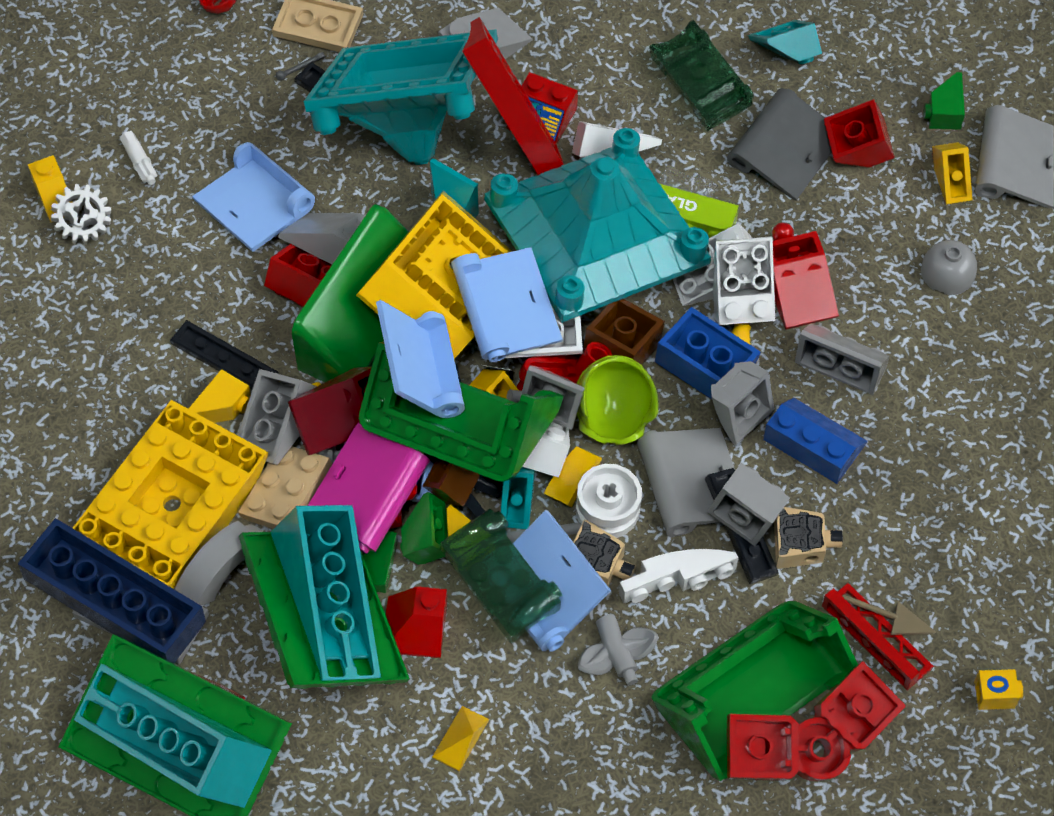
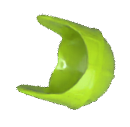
M612 355L598 359L582 372L577 381L578 385L584 387L577 412L579 430L597 442L622 445L636 441L643 437L645 426L658 415V395L653 380L642 365L629 357Z

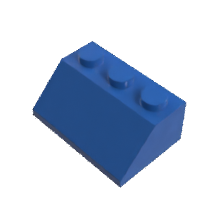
M691 307L658 342L655 362L712 399L711 384H716L735 366V363L748 361L756 363L761 352Z
M792 398L780 405L766 424L763 439L838 484L867 444V440L796 398Z

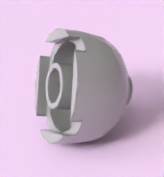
M945 240L931 246L925 254L921 266L923 281L932 290L943 292L945 295L961 294L968 290L975 281L977 273V260L974 253L967 245L955 240Z

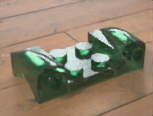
M694 20L690 21L684 30L673 39L649 46L653 61L665 76L668 75L693 107V113L707 131L752 106L754 94L751 88L742 82L712 44L704 29L701 30Z
M488 509L440 542V550L512 644L536 623L560 610L561 601L559 598L562 596V593L553 581L548 583L545 579H539L507 537L505 527L508 526V522L500 511L494 512L492 509Z

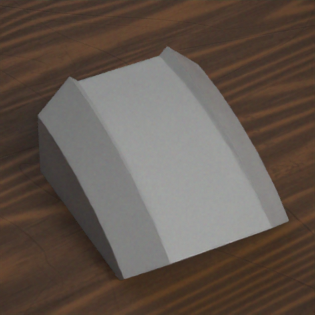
M751 361L735 363V366L716 384H711L712 400L716 413L734 445H737L775 409L769 373Z

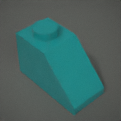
M522 467L513 479L503 481L500 527L527 529L529 527L535 470Z

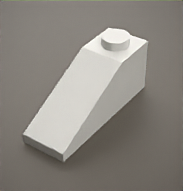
M579 121L572 153L580 156L581 159L612 147L613 135L619 129ZM638 133L640 136L639 151L659 146L662 143V139Z

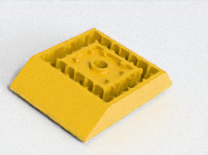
M443 190L356 296L377 314L376 302L381 299L415 320L429 311H435L444 315L455 359L475 335L450 263L457 257L470 253H476L480 259L513 251Z
M170 400L79 518L73 529L174 589L184 570L198 551L214 535L227 527L238 513L261 476L268 452L177 402ZM174 499L181 503L180 507L175 511H168L164 508L169 500Z

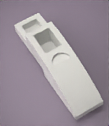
M689 549L658 555L642 561L641 574L620 582L619 595L623 603L629 601L638 603L646 599L649 595L648 593L658 589L660 592L671 589L676 584L675 582L679 583L682 591L690 588L693 591L699 590L711 579L718 577L721 580L731 576L736 570L738 556L736 552L715 549Z

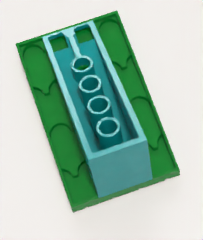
M353 505L295 506L271 532H242L239 535L249 574L252 575L274 648L278 651L284 676L290 688H333L347 685L364 686L367 684L390 685L405 683L410 680L362 552L360 551Z
M113 634L58 747L189 816H248L292 723L131 641Z

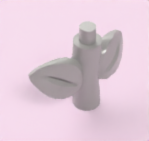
M608 614L599 618L596 621V626L602 643L591 645L582 652L578 661V669L584 673L602 675L608 673L614 667L618 677H624L628 686L637 683L638 679L635 672L638 667L634 660H640L651 653L659 639L658 634L645 627H633L621 635L614 614Z

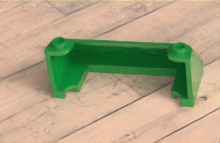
M377 204L370 208L293 324L292 339L297 369L320 381L327 382L353 368L370 367L375 357L378 342H384L379 315L358 298L356 294L409 232L388 209Z
M378 342L359 412V421L362 427L371 433L493 480L503 482L513 479L518 474L560 410L564 395L550 390L538 391L534 396L522 394L520 401L516 403L459 382L465 410L455 417H438L394 392L384 342Z
M787 601L770 610L659 687L652 694V700L657 710L710 775L722 781L727 779L728 714L791 716L827 689L831 690L836 684H839L858 663L837 618L797 601Z

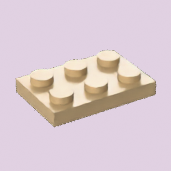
M285 0L272 28L273 37L340 52L342 48L351 46L364 15L363 8L332 0Z
M291 446L278 465L267 464L238 512L240 517L274 529L295 506H308L332 466L330 458L316 453L307 455L306 450Z

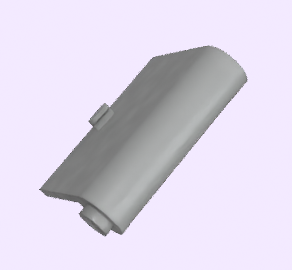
M995 105L988 108L985 113L975 193L980 197L997 199L1006 192L1040 206L1054 209V126L1003 105Z
M721 428L664 432L650 430L645 432L643 437L638 440L637 445L667 536L675 537L688 534L695 529L697 524L721 523L707 512L714 500L705 481L708 474L734 468Z

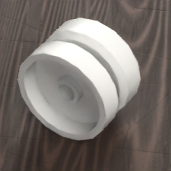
M602 464L592 467L583 474L578 483L576 517L578 522L582 524L585 519L616 538L626 535L634 528L639 519L642 487L638 478L629 469L617 464Z

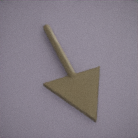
M842 595L853 605L894 619L891 635H927L937 633L899 601L895 613L847 595Z

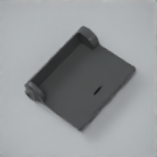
M784 88L778 89L728 154L727 161L730 166L743 173H748L751 169H754L784 194L796 201L832 153L824 122L825 117L799 98L794 91Z

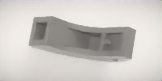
M239 521L223 528L190 561L174 590L201 606L214 601L227 576L237 565L245 560L239 535L242 532L263 531L253 524L244 526Z

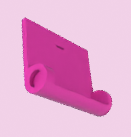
M357 423L308 506L353 505L360 551L368 554L369 551L376 552L430 462V459L416 449L365 430L361 424Z

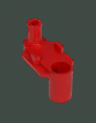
M591 342L587 345L579 359L574 355L534 356L528 358L519 371L520 381L516 387L519 391H522L529 366L540 367L577 384L580 375L591 363L603 357L612 356V353L606 345L599 342Z

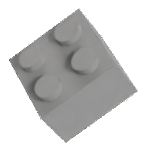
M741 463L719 492L707 512L756 546L787 504L790 497L779 486L771 484L762 478L755 469Z

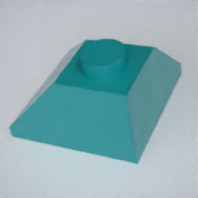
M792 20L748 35L750 41L789 60L798 61L799 64L812 62L814 56L822 54L816 26L812 22Z
M432 158L430 160V178L433 202L444 190L476 218L479 214L478 183Z

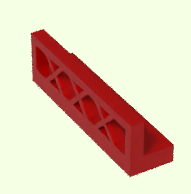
M849 583L839 591H836L834 588L825 594L822 607L831 616L837 618L839 624L907 691L933 669L934 666L902 635H891L892 625L882 615L867 609L860 611L859 606H856L855 609L842 597V595L848 593L852 598L870 604ZM864 617H873L877 621V630ZM884 637L894 638L899 643V651ZM907 659H916L923 668L918 671Z

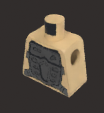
M784 507L774 520L777 569L823 563L826 548H842V530H825V517L822 513Z
M584 519L573 543L609 587L614 576L623 580L633 577L636 565L622 560L625 544Z

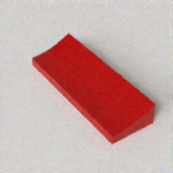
M480 17L471 21L470 35L462 52L538 175L564 165L557 144Z

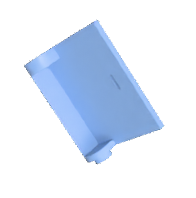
M247 142L238 146L234 152L233 162L235 167L192 197L206 212L254 252L288 226L309 213L314 206L315 196L254 144Z
M531 247L480 259L476 253H470L457 257L451 262L482 359L489 360V362H497L504 359L506 355L562 342L563 339Z
M381 299L377 301L376 305L394 392L441 418H451L461 414L465 410L444 315L435 311H429L415 320Z
M545 510L506 551L498 550L493 552L479 566L481 572L542 651L549 650L553 652L560 648L564 643V638L611 592L607 584L548 510Z

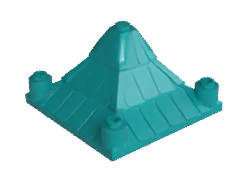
M488 30L495 43H497V30ZM470 32L342 48L303 101L306 112H310L313 129L320 132L321 135L332 134L341 125L339 116L348 117L349 121L381 135L407 161L414 162L416 165L428 163L435 154L446 111L449 116H454V119L461 120L470 117L471 112L475 110L471 84L476 77V73L462 52Z
M622 128L617 130L613 135L612 147L562 165L559 168L546 171L538 176L522 180L519 183L510 174H498L491 180L490 191L485 193V202L516 251L529 247L532 248L550 304L562 323L709 265L712 257L707 251L709 243L708 234L701 228H690L681 217L675 205L668 198V195L638 153L640 136L633 129Z

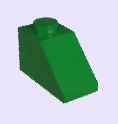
M956 72L931 92L929 103L924 104L923 118L928 119L929 129L961 130L965 117L962 72Z
M430 492L423 494L401 528L402 541L400 548L403 556L417 565L426 564L449 555L445 502Z

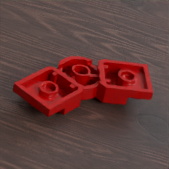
M861 661L814 706V718L798 723L792 716L728 714L727 778L786 781L792 779L796 774L809 781H824L834 778L847 768L851 759L850 751L865 749L906 705ZM815 741L820 742L824 747L822 757L817 756L813 751Z

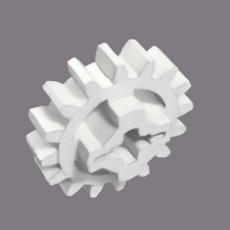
M75 184L74 191L71 192L69 188L65 187V196L56 195V201L59 204L54 203L51 206V210L56 212L51 215V221L58 222L54 230H63V239L71 236L72 243L76 244L79 238L82 239L85 245L89 237L97 241L98 232L101 234L106 233L107 228L104 225H110L111 218L106 215L111 214V207H104L108 199L107 197L99 198V189L92 193L90 192V185L87 184L84 190H80L79 185ZM79 198L77 201H75V202H73V203H70V202H69V201H71V200H73V199ZM90 201L93 202L98 209H94L90 204ZM84 205L85 214L81 218L80 223H78L77 214H79ZM64 219L69 220L73 227L71 228L67 225ZM89 225H94V227L88 230H83L85 227Z

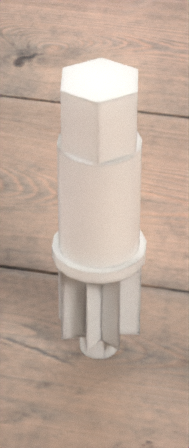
M132 131L124 132L120 140L133 163L134 170L137 171L143 183L148 182L149 185H153L156 182L155 177L158 175L151 164V159L147 157L135 134Z

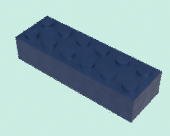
M56 518L18 563L25 581L110 633L131 641L172 663L176 662L206 623L201 605Z

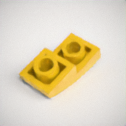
M576 446L566 457L559 477H552L544 494L572 508L577 498L578 483L583 474L592 467L598 466L602 458Z

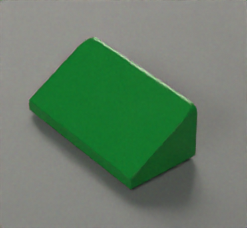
M387 532L376 552L369 551L368 554L364 553L363 558L376 592L386 593L398 542L397 532Z

